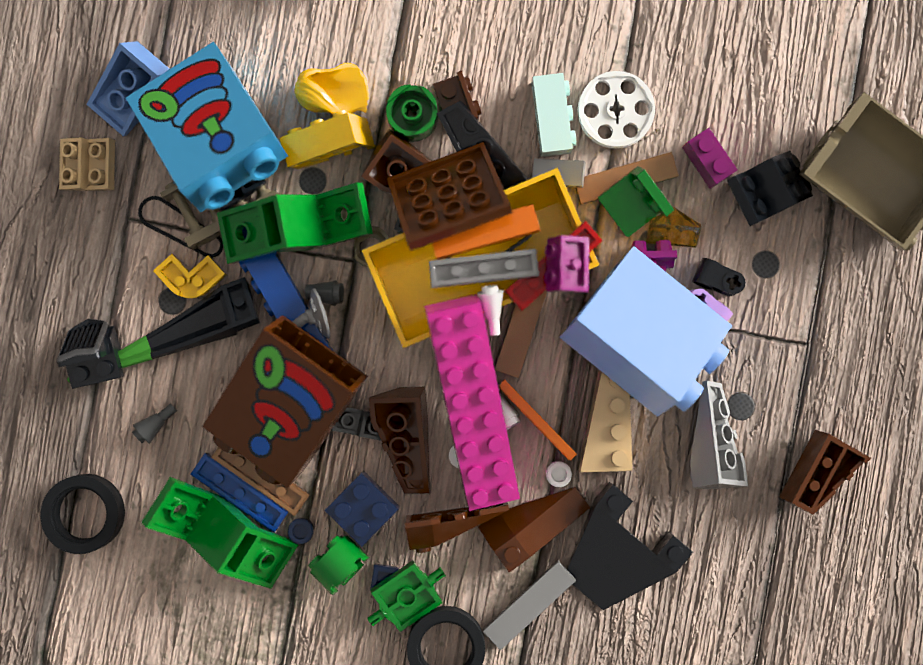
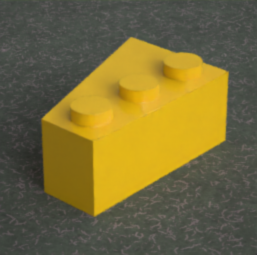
M344 110L332 114L333 118L314 120L310 122L309 127L304 129L298 127L288 130V135L280 137L281 145L288 155L285 158L287 167L301 169L329 161L330 157L344 153V156L351 155V150L361 146L367 147L368 150L375 148L367 118L348 113Z

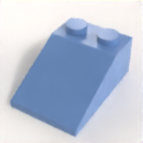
M138 41L119 43L86 105L123 137L127 136L139 120L126 97L170 68Z

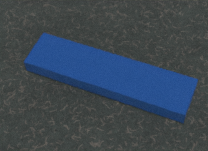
M205 453L190 475L275 533L287 516L288 511L212 459L211 455Z

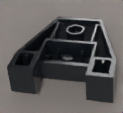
M611 482L593 500L566 568L576 579L573 585L602 610L677 573L693 554L692 550L669 531L651 551L619 524L617 520L633 501Z

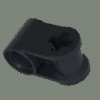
M708 258L701 259L692 280L694 284L713 290L725 296H734L740 293L746 284L745 278L740 272ZM734 279L733 284L737 287L729 289L730 284L726 281Z

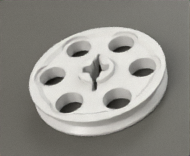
M610 71L595 77L585 87L578 103V119L585 134L596 144L612 149L625 148L638 142L651 127L655 115L654 98L648 86L637 76L623 71ZM625 81L631 82L634 85V92L625 94L621 90V84ZM600 82L606 83L609 87V93L607 95H599L595 90V86ZM615 96L618 108L623 110L618 115V124H616L615 113L610 111L614 106ZM639 102L645 103L648 106V113L646 115L637 114L635 104ZM587 105H594L598 110V115L594 118H589L584 114V108ZM631 124L636 127L637 134L635 137L629 138L624 135L623 128L625 125ZM608 126L612 131L611 137L608 139L601 138L598 135L599 127Z

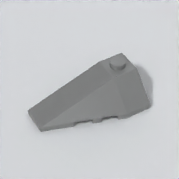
M703 381L702 386L704 389L700 394L690 459V478L693 488L747 487L745 459L743 453H738L734 439L738 438L736 430H732L727 419L730 416V410L722 384Z

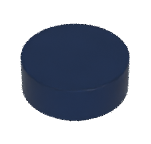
M306 518L293 520L288 526V537L296 544L307 543L314 535L312 522Z

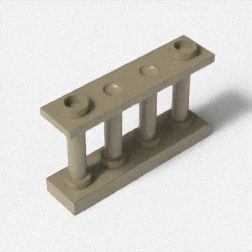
M175 182L165 186L166 190L160 193L162 198L167 201L175 200L190 228V235L184 238L189 248H199L221 236L217 217L218 208L208 209L213 217L212 223L206 227L200 226ZM264 185L257 190L258 199L254 201L279 193L276 190H267ZM243 199L235 204V207L247 204L248 201Z

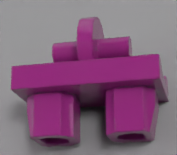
M643 240L633 241L631 248L633 246L665 272L666 268L674 267L675 259H677V250H672L670 240L657 241L655 251H647L646 242Z

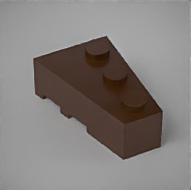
M815 430L779 498L814 515L836 493L835 490L845 480L849 481L854 476L853 473L863 463L866 464L871 457L831 434Z

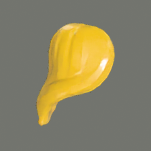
M343 63L331 69L320 70L311 68L301 72L298 76L294 92L299 104L306 110L314 113L327 112L331 115L344 110L351 114L356 111L367 112V101L369 98L367 80L356 65Z

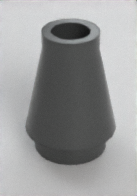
M336 280L312 285L307 284L305 287L306 300H310V292L313 288L317 290L322 303L336 306L337 304H342L344 300V285Z

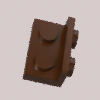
M462 70L457 72V76L433 84L441 110L461 100L475 118L479 120L478 115H481L480 106L477 100L472 101L470 91H473L472 84L468 76H463Z

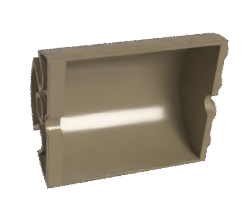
M863 92L849 105L840 121L836 120L817 143L802 166L804 168L799 172V175L901 251H908L916 243L917 238L915 236L917 233L923 230V135Z

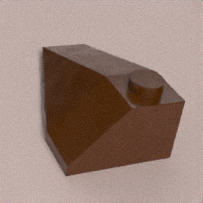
M389 129L373 151L361 177L381 191L391 193L387 178L429 163L432 160Z
M425 386L399 387L369 397L371 424L380 436L381 445L393 464L392 469L404 494L430 493L428 412Z
M572 487L509 508V511L480 524L478 528L496 556L510 573L590 509V506L576 487Z
M508 502L469 511L468 507L406 515L405 530L409 550H416V553L429 552L431 547H436L509 511Z

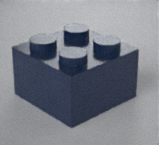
M363 471L324 511L362 547L398 511L400 506Z

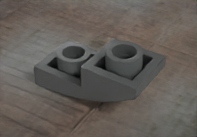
M347 407L332 431L381 441L377 430L375 431L371 424L370 412Z

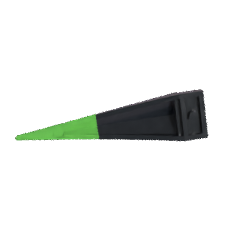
M243 277L218 287L172 320L118 351L122 368L238 335V331L259 324V317L247 279Z

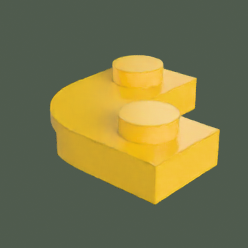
M174 254L169 255L153 270L174 294L190 299L205 295L227 275L209 255L191 271Z

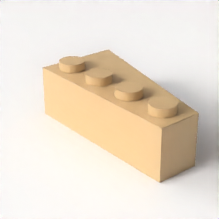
M599 370L577 470L579 472L633 471L630 394Z

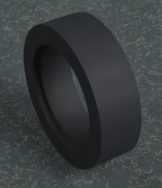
M93 474L69 477L55 484L46 494L40 511L42 529L48 540L60 550L71 554L90 553L110 543L121 530L125 517L124 502L118 489L107 479ZM75 489L93 491L102 499L105 505V524L101 531L92 538L73 536L64 528L61 522V504L64 498Z
M453 606L436 607L413 624L407 643V656L410 665H429L422 655L421 641L424 634L431 627L440 623L458 625L468 634L472 650L468 660L463 665L483 664L485 641L482 629L475 618L463 609Z

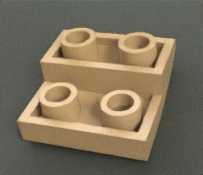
M82 137L60 139V190H114V139H85Z

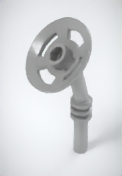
M313 288L310 292V309L305 310V313L298 316L292 322L300 328L306 323L309 325L315 324L319 332L328 339L330 338V329L321 298L317 290Z

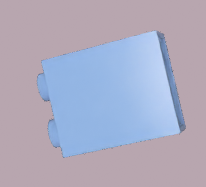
M633 246L614 266L559 338L658 417L674 405L684 412L697 400L704 387L696 382L695 379L702 369L708 374L712 373L726 358L729 349L721 344V341L732 325Z

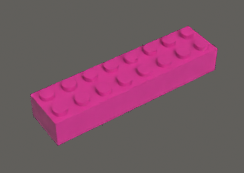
M477 294L426 305L424 309L469 511L518 500L520 495L481 301Z

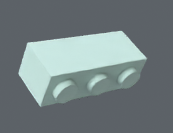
M563 73L533 76L531 85L540 157L571 154L573 146H576L575 130L571 131L570 121H573L572 105L567 106L566 96H570L569 81H564Z

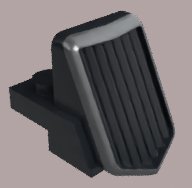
M87 319L67 332L56 361L58 367L66 366L72 389L124 376L118 351L121 348L115 326H109L104 320Z

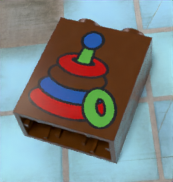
M282 315L263 328L202 427L214 435L213 441L221 450L230 454L239 453L256 465L255 470L263 480L271 484L281 483L286 488H289L306 469L368 376Z

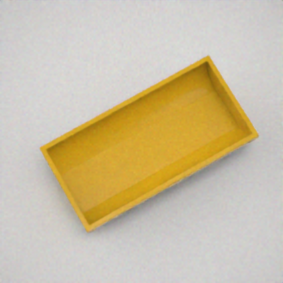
M558 168L504 190L512 210L529 205L534 206L540 232L532 234L527 241L513 251L536 249L537 262L546 255L545 247L548 238L560 235L568 236L582 224ZM404 233L362 250L403 349L430 338L424 306L475 295L482 291L483 286L498 285V289L505 291L518 280L512 279L431 288L429 261L437 260L433 245L431 243L410 251ZM524 237L455 255L451 258L502 253ZM593 250L589 253V270L599 266ZM503 292L501 307L513 302L505 292Z

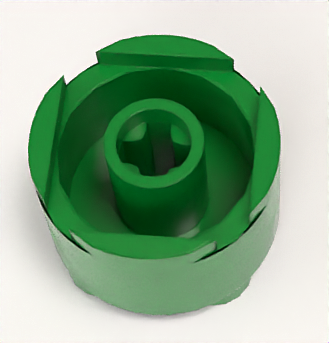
M403 85L394 90L389 96L386 106L389 126L393 132L407 142H416L427 138L435 130L438 123L436 100L425 87ZM409 110H411L412 112H415V111H416V112H417V116H415V117L409 116V117H408V111H409Z
M337 535L327 545L329 550L321 556H316L308 565L312 569L310 573L331 595L338 592L336 588L340 584L344 586L363 567L364 564L361 560L368 561L369 556L348 535L344 537Z

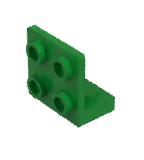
M639 166L598 196L600 203L626 237L631 236L659 213L667 217L675 211L647 171Z

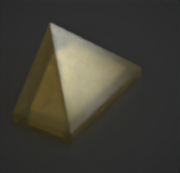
M673 207L675 211L667 217L660 214L650 220L646 243L656 244L659 240H670L673 246L697 247L701 224Z

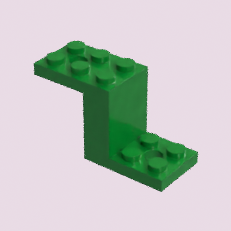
M361 182L317 195L276 194L217 213L227 264L238 263L274 252L315 250L373 234L364 187ZM343 208L347 210V218L345 221L341 217V211ZM244 227H246L247 229L246 239L243 237L242 230Z
M169 477L141 522L148 529L185 540L217 573L270 589L298 547V544L292 542L289 538L258 528L238 508L222 496ZM182 505L179 511L173 512L177 506ZM268 555V558L265 561H262L263 558Z

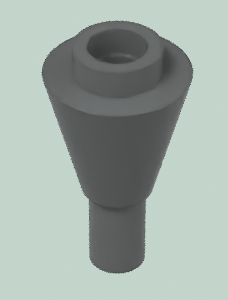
M170 403L158 414L156 413L133 424L135 430L132 433L141 443L147 441L150 444L165 424V421L177 410Z

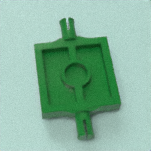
M412 560L371 588V594L378 602L380 608L367 617L371 625L374 626L386 618L401 632L442 604V599L435 591L433 585L446 577L442 568L439 567L427 576Z

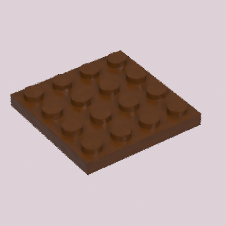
M484 142L387 178L410 251L513 213Z

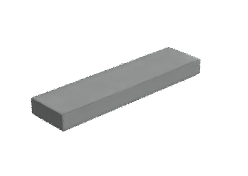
M536 249L429 261L431 288L539 277Z
M557 560L483 629V632L500 650L503 649L565 592L576 579Z

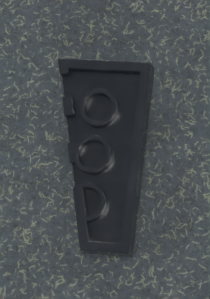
M461 100L437 113L456 152L484 142L504 190L529 180Z

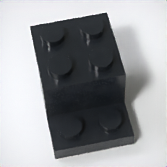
M791 151L774 156L743 173L727 179L749 226L813 196L811 192L812 186L810 182L799 175L800 162Z

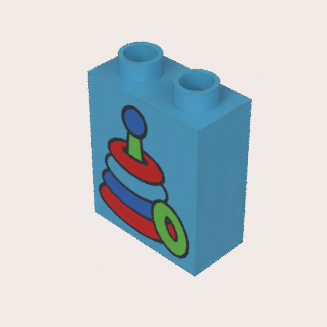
M214 41L126 97L178 189L200 212L207 208L217 209L223 207L231 201L235 190L252 179L258 181L270 177L278 169L279 162L288 157L237 74Z

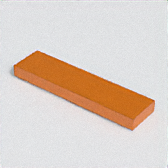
M529 205L512 210L513 213L433 242L432 245L436 259L441 260L540 232L534 206Z
M505 379L498 385V388L568 460H572L577 455Z

